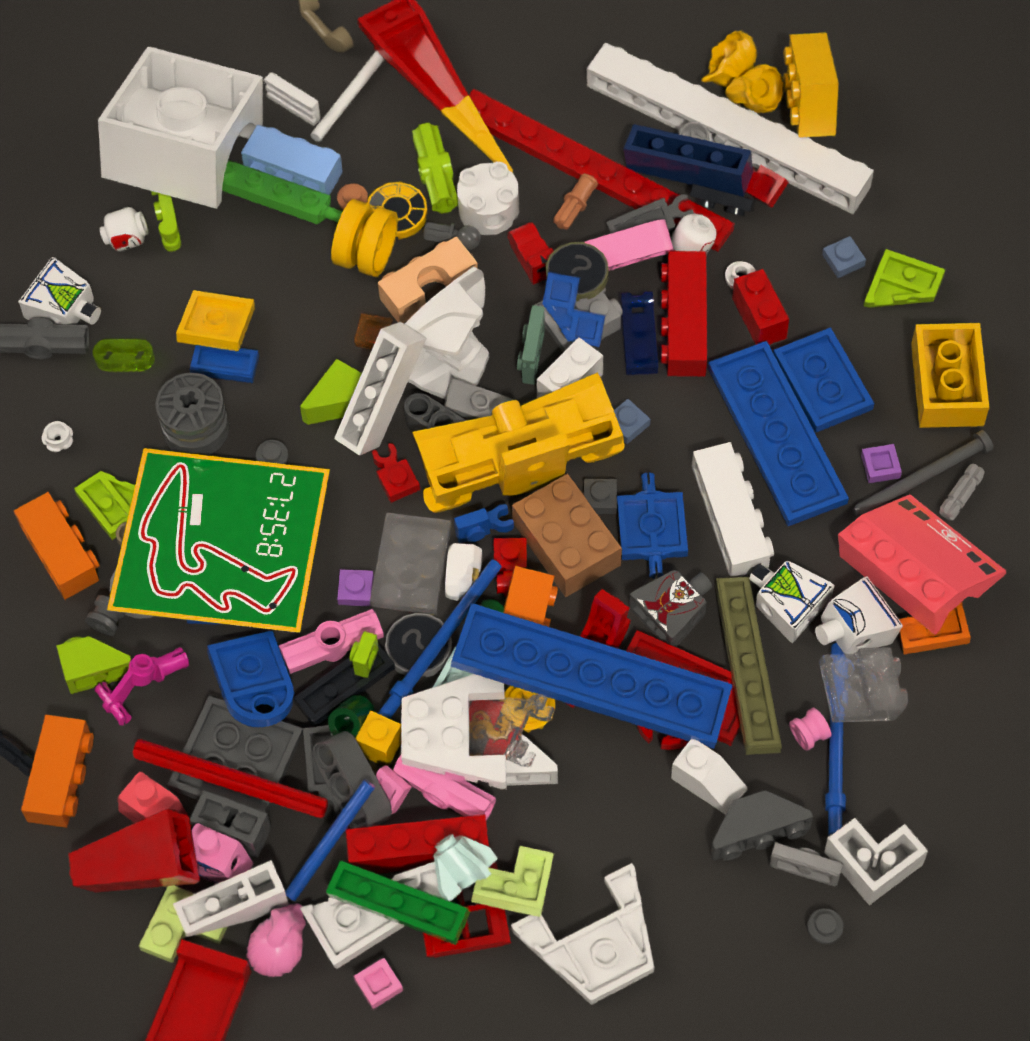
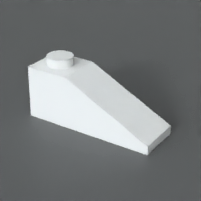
M268 861L173 903L187 937L258 919L271 913V910L289 905L285 890L272 861Z

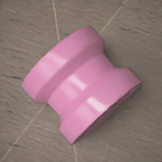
M815 708L806 711L805 717L801 719L795 718L789 722L794 738L806 751L812 749L816 741H824L831 737L828 723Z

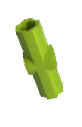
M430 123L420 124L418 128L412 131L415 150L418 155L417 163L422 184H426L432 210L440 214L448 213L458 206V196L452 180L453 171L448 151H444L438 126Z

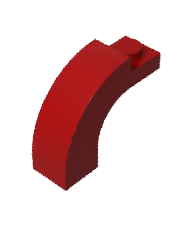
M601 589L594 597L587 623L579 637L619 648L631 622L627 618L630 607L625 605L619 598ZM566 703L571 708L575 707V705Z

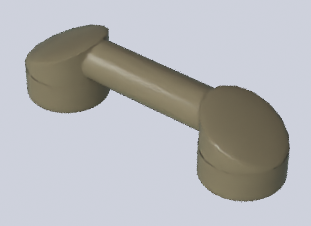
M298 0L301 17L306 20L330 49L344 53L354 46L350 34L344 27L340 26L331 32L314 13L319 9L318 0Z

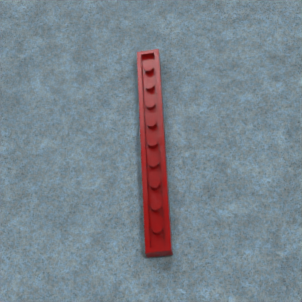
M475 89L469 94L491 135L578 180L582 174L592 176L598 183L597 190L634 209L641 208L662 198L665 199L667 206H669L679 196V194ZM689 199L679 205L680 211L687 212L693 209L694 214L703 215L713 223L717 231V238L711 249L719 252L733 232L734 223ZM679 218L674 219L676 227L681 220Z

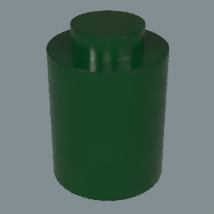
M360 695L349 697L330 714L328 726L331 733L336 735L345 731L352 734L355 738L369 712H375L372 703Z

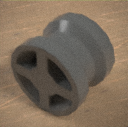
M98 595L94 602L95 608L87 614L85 622L94 630L113 636L118 629V620L123 619L126 613L108 611L107 607L110 597Z

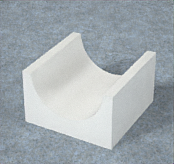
M148 46L98 119L101 177L217 209L222 201V186L227 162L237 137L250 138L257 124L263 126L262 76Z

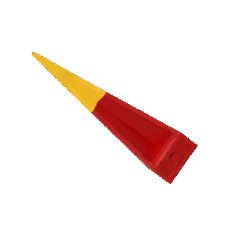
M393 0L358 18L359 28L373 43L374 49L493 162L505 163L508 170L513 173L511 166L465 90L420 5L415 0Z

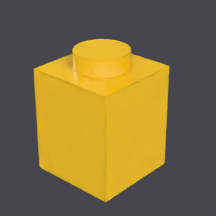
M373 711L369 712L355 738L366 759L382 766H390L401 745L400 723Z

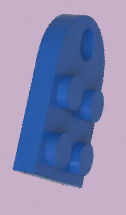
M272 630L207 646V654L224 702L233 718L247 726L268 727L282 721L289 714L293 705L294 689ZM267 704L273 710L264 714L258 712L255 708L258 705Z

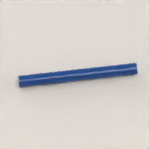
M363 780L288 886L285 893L289 899L296 901L375 789L371 782Z

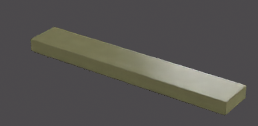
M749 577L716 578L715 589L746 755L780 753L782 745Z

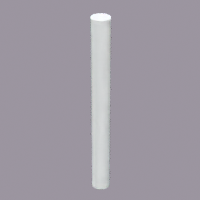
M375 51L310 135L315 141L320 142L384 61V58L377 51Z

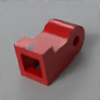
M532 222L509 231V243L531 283L534 285L545 280L546 269L542 272H537V269L546 266L551 253L554 252L552 247L549 248Z

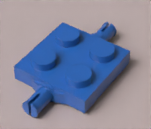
M647 473L641 475L643 491L634 495L617 496L620 546L622 548L621 559L649 560V576L655 579V567H657V578L664 575L663 559L688 557L683 492L665 493L656 491L655 474L649 473L648 484Z

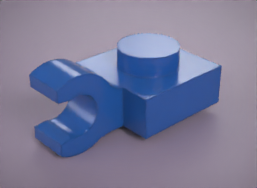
M505 504L499 505L488 512L483 508L454 518L455 534L459 544L467 541H479L485 535L490 534V529H495L502 533L513 530V519L507 521L499 520L501 516L508 514V506Z

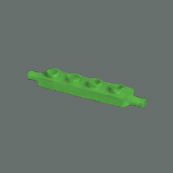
M230 160L227 162L222 191L315 224H319L324 219L335 222L339 221L343 211L330 207V195Z

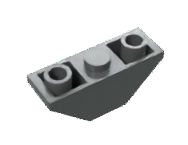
M766 790L734 800L712 842V860L715 861L722 858L724 861H729L742 855V851L754 847L756 850L766 849L772 846L775 840L787 836L789 839L799 838L811 829L812 812Z

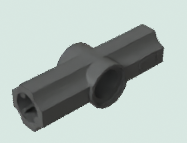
M33 318L27 324H0V353H25L30 358L42 360L50 358L52 353L87 354V351H89L88 325H55L54 322L45 318Z

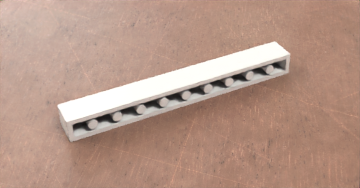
M605 43L587 68V87L677 130H680L683 125L689 122L702 123L709 130V141L751 150L754 167L759 168L760 165H763L784 177L789 184L849 213H855L871 188L874 170L868 168L864 163L855 162L834 149H828L815 143L809 137H799L798 134L786 129L782 124L773 123L752 110H746L735 105L729 99L714 95L700 85H693L672 72H666L655 67L647 60L634 57L622 48L613 47Z

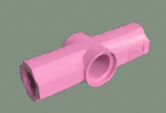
M370 609L340 622H323L316 631L281 644L279 649L289 673L292 674L325 660L330 662L339 661L352 649L355 641L360 642L364 631L376 634L377 640L383 638L384 634L376 613L373 609ZM329 638L339 639V641L333 645H327L324 643Z
M401 755L393 769L410 786L422 792V795L431 804L443 810L450 808L464 817L485 814L487 820L496 803L495 797L467 782L464 776L445 772V775L403 765Z

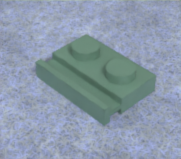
M532 305L529 324H525L523 329L522 343H525L524 350L519 351L517 370L522 371V383L535 385L545 334V307Z

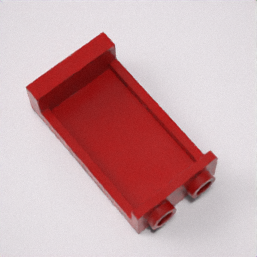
M181 939L176 951L179 960L146 1041H224L252 972L249 963L246 960Z

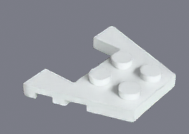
M473 674L403 697L401 725L402 764L445 775V772L464 776L467 781L477 783L480 780L492 783L495 788L507 789L506 756H470L469 701L505 699V684Z
M632 863L604 877V882L620 910L560 941L555 940L542 915L541 917L529 915L511 925L513 933L591 1005L654 972L635 867Z

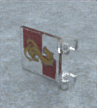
M535 694L529 699L505 697V699L469 701L470 756L505 755L508 761L523 767H532L536 754L534 752H527L529 744L527 741L520 740L529 716L541 721H550L555 709L553 706H545L548 699L545 695Z

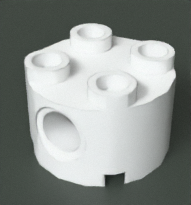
M503 162L478 164L464 169L459 175L460 179L457 184L459 217L464 226H473L482 235H496L508 230L513 225L512 221L519 214L518 181L514 174L508 170L507 165Z

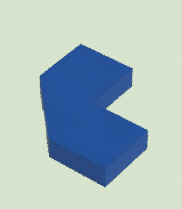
M549 271L543 298V305L548 313L551 314L568 341L574 342L579 337L591 346L600 347L606 315L575 309L581 277Z

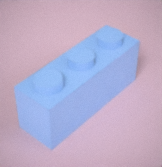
M258 124L241 152L244 166L330 195L343 172L341 156L334 150L315 146L303 138H294L281 133L275 128H266Z

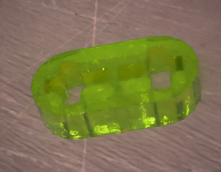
M105 339L98 342L93 348V357L97 367L107 372L146 371L155 361L151 344L143 339ZM107 351H112L113 354L110 355L109 359L103 358V356H106ZM139 351H144L141 359H135Z

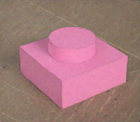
M386 765L379 768L375 776L385 792L392 807V814L398 811L411 786Z
M385 958L354 976L355 982L372 1009H375L403 991L401 983Z

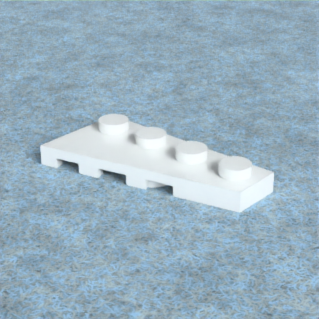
M435 862L394 875V878L391 879L444 899L438 891ZM331 897L328 898L329 901L314 906L310 904L300 908L336 969L405 926Z

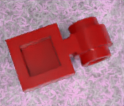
M494 538V560L502 566L497 573V594H504V597H507L515 566L527 569V538Z

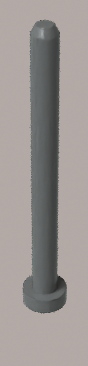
M984 430L975 433L973 441L855 505L853 508L854 514L861 516L980 451L984 454L993 450V443L989 435Z

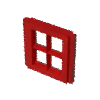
M497 862L492 863L488 868L498 870ZM462 891L456 896L457 904L468 908L470 912L485 909L489 934L470 937L468 921H466L462 930L463 939H458L456 945L423 933L427 958L511 944L505 909L479 903L465 906Z

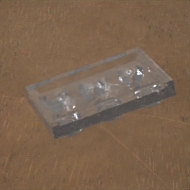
M386 512L370 597L371 607L437 614L452 527L451 520Z

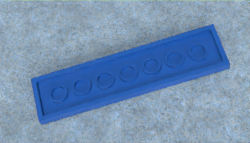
M473 603L470 605L450 666L686 741L694 739L714 749L733 685Z

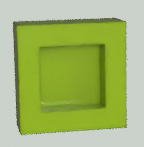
M364 631L360 642H354L349 660L353 661L355 675L368 678L379 650L376 634Z

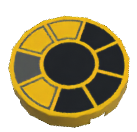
M402 182L387 183L378 187L369 196L367 201L368 204H371L373 212L378 207L397 212L398 229L396 237L398 239L408 238L416 234L425 225L427 219L426 199L421 191L411 184Z

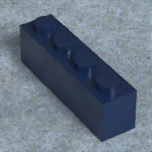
M636 124L633 125L623 148L626 166L634 172L690 185L697 184L742 197L745 195L753 174L751 150Z

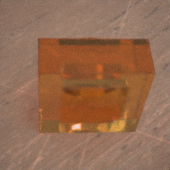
M361 313L354 339L355 346L373 349L380 330L393 325L392 318Z

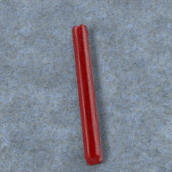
M143 739L137 740L133 748L132 754L135 759L311 816L323 818L328 808V800L326 798Z

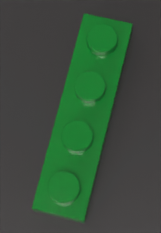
M341 860L326 890L327 895L331 898L455 945L470 914L466 907Z

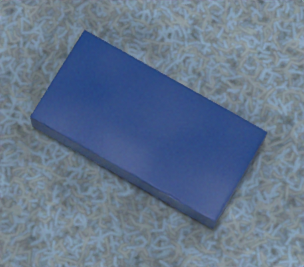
M195 345L190 372L204 374L210 378L253 383L259 360L258 350L240 348L239 351Z

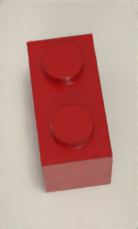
M764 269L735 278L732 299L755 345L765 341L770 345L787 339L789 317Z

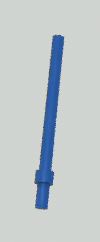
M493 559L490 560L402 681H397L389 691L391 696L377 714L391 719L402 704V698L414 693L413 687L466 617L471 603L475 604L502 568L500 563Z
M837 643L831 645L829 793L825 795V810L828 811V836L842 828V812L846 810V795L843 794L844 652Z

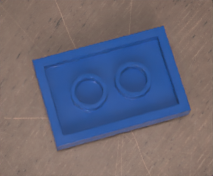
M831 327L773 350L775 358L815 433L873 410L874 402Z

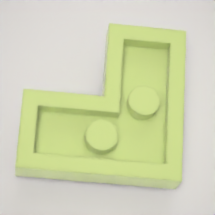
M520 846L514 873L488 868L491 875L486 879L475 882L471 902L541 917L554 853Z
M177 886L167 887L140 942L139 948L141 951L173 963L181 939L184 940L186 936L173 903L194 895V893ZM227 927L196 935L220 944Z

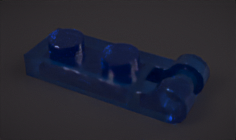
M653 291L643 292V295H631V292L621 293L626 375L658 374ZM632 308H644V313H632Z

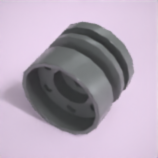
M191 372L176 375L164 383L158 391L155 405L165 442L171 450L181 453L210 455L220 449L228 438L230 425L222 391L217 383L204 374Z

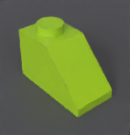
M336 359L300 405L303 422L309 425L343 418L362 373Z
M90 636L84 638L73 637L66 640L64 644L57 645L64 677L71 694L95 688L99 683L102 685V682L109 684L121 680L127 673L131 661L129 655Z

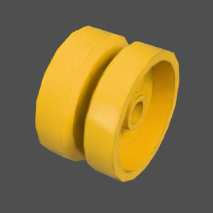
M355 199L349 201L340 216L335 230L331 249L333 264L347 269H352L357 264L360 273L378 277L387 265L395 243L398 229L397 212L378 207L373 212L371 204Z

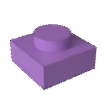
M894 444L862 449L861 457L868 483L901 478L902 471Z
M340 569L338 605L371 606L374 581L373 571Z

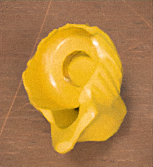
M742 30L734 31L728 34L717 46H714L711 51L712 58L709 61L710 72L702 78V82H713L727 88L734 77H742L748 70L754 68L757 50L752 37Z
M761 64L748 70L742 77H734L726 88L725 93L728 99L734 103H743L745 107L752 111L767 113L774 111L778 107L783 96L784 83L777 68Z

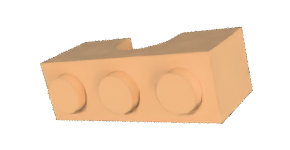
M456 236L449 241L439 243L434 250L422 257L413 258L408 265L398 271L386 274L378 282L379 298L397 322L405 323L426 304L425 293L421 289L424 285L438 282L448 286L472 267L478 268L477 261Z

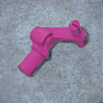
M180 647L158 658L154 656L149 657L146 654H138L130 661L127 673L113 692L106 682H102V685L99 683L94 691L103 701L105 711L112 713L118 724L123 726L124 722L127 724L132 718L124 708L123 702L134 686H146L152 680L158 683L162 682L165 676L182 668H187L189 666L187 654L185 652L182 653L183 649Z

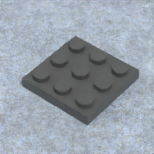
M209 695L184 747L183 753L281 784L302 739L303 728L283 721L268 727L244 725L232 717L224 700ZM173 771L167 784L169 790L199 800L203 790L267 814L272 806L271 802Z

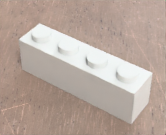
M402 322L380 330L335 435V440L359 456L380 447L427 338Z
M731 442L693 451L692 469L730 578L749 575L760 563L769 569L770 557L774 556L773 545L769 537L764 538L761 529L764 527L763 517L760 509H754L751 501L754 499L753 489L750 481H744L741 472L744 471V466L740 453H734Z

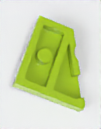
M886 249L864 301V306L871 308L934 302L945 275V269Z
M100 471L75 487L74 490L78 498L112 540L115 539L117 528L122 523L127 522L135 485L126 481H118L114 476Z

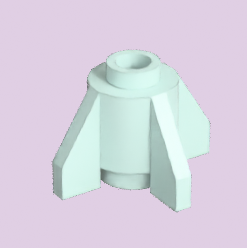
M453 834L446 836L436 844L435 847L438 851L433 856L438 891L445 900L451 901L462 891L461 889L470 886L477 880L488 878L491 875L488 867L498 858L490 847L461 835L455 838Z

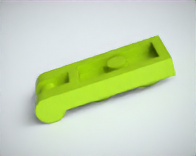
M151 191L152 196L158 195L159 202L154 203L157 221L163 220L159 224L163 247L170 252L176 251L181 246V238L172 196Z

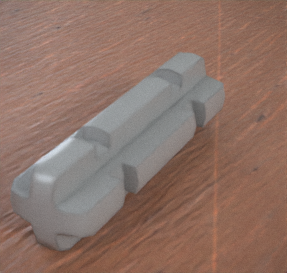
M970 464L964 472L965 474L961 476L949 493L948 499H945L940 506L939 514L949 521L956 518L960 508H963L974 492L976 485L983 479L985 471L976 464Z

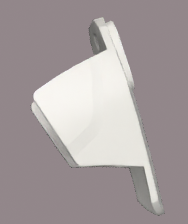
M472 267L431 298L405 323V325L427 338L408 380L409 383H412L422 391L446 399L449 385L453 378L477 386L485 371L490 356L489 352L472 333L473 328L480 325V320L483 316L485 281L484 274L480 269Z

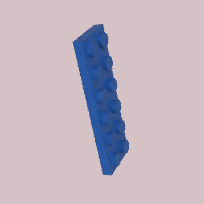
M765 341L708 362V370L787 525L791 526L848 504L849 497L768 342Z

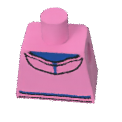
M196 823L191 833L200 878L214 884H219L252 868L253 861L239 841ZM232 862L236 863L235 867L231 870Z

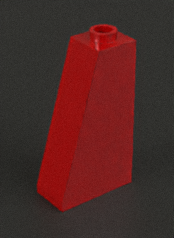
M169 809L156 813L68 854L73 887L95 893L187 885L200 882L189 816Z

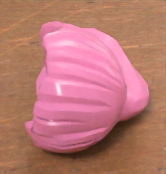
M296 903L271 910V917L266 919L264 923H260L250 935L247 958H249L250 965L259 974L268 977L282 976L284 973H290L300 961L303 949L302 931L306 925L300 909L303 907L302 905Z

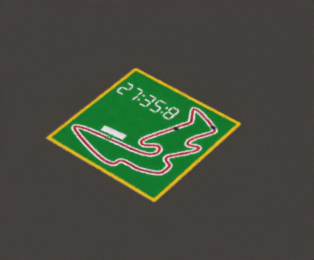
M144 448L107 610L300 633L330 469Z

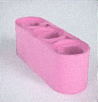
M665 219L652 221L584 242L595 246L604 254L608 262V271L658 257L674 250Z

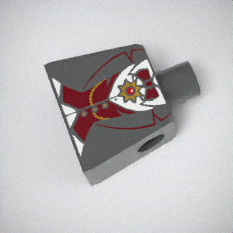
M672 570L630 593L629 607L658 640L677 647L705 616L707 602L702 596L712 589V584L707 576L701 572L687 581L679 571Z

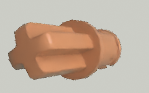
M582 174L572 191L564 196L565 202L554 217V223L559 229H569L579 212L586 209V202L598 185L592 176Z

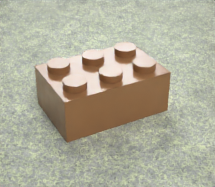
M568 473L512 505L514 526L523 538H527V544L548 574L554 575L553 581L565 598L621 566V546Z

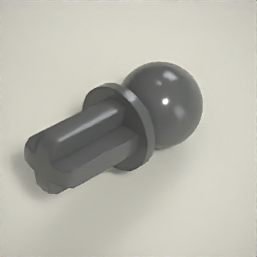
M427 222L423 231L425 240L439 243L449 241L457 236L468 251L477 248L481 241L480 232L475 227L464 226L459 230H455L456 223H451L450 226Z

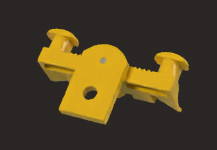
M598 372L524 405H520L517 400L504 402L492 410V416L412 432L430 487L425 488L423 491L424 502L433 513L459 507L471 500L472 492L498 483L503 495H519L535 491L564 476L567 461L581 457L587 463L596 462L622 452L625 447L623 433Z

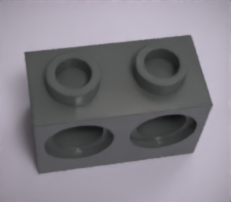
M203 790L189 820L192 829L198 823L239 841L248 855L255 858L259 857L271 830L267 813Z

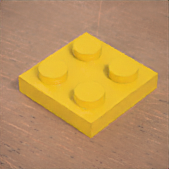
M193 290L176 332L177 342L239 351L255 309L254 299Z

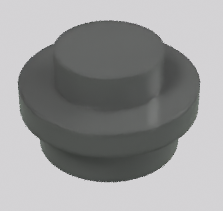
M278 440L265 441L256 450V460L286 464L288 460L287 447Z
M819 909L809 918L808 932L816 942L831 944L841 937L843 921L835 911Z

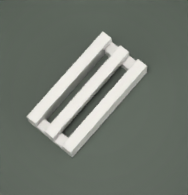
M271 72L264 79V82L267 84L265 86L268 91L266 93L267 97L315 126L320 120L318 100Z

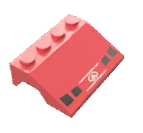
M910 494L862 514L838 534L840 557L864 577L868 576L877 588L934 635L940 631L949 612L968 596L979 598L1006 575L1004 568Z

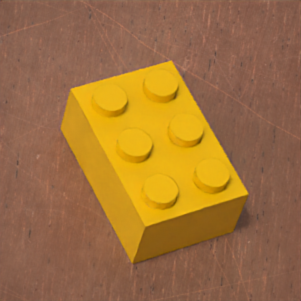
M827 33L790 35V47L784 48L785 66L788 65V73L783 74L784 91H787V107L790 108L791 125H796L799 137L836 136L838 79Z
M980 323L916 324L911 346L919 428L984 426L989 411V399Z

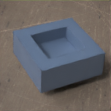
M851 236L823 248L822 256L837 278L865 266L866 258Z
M629 399L614 410L626 444L650 426L651 419Z

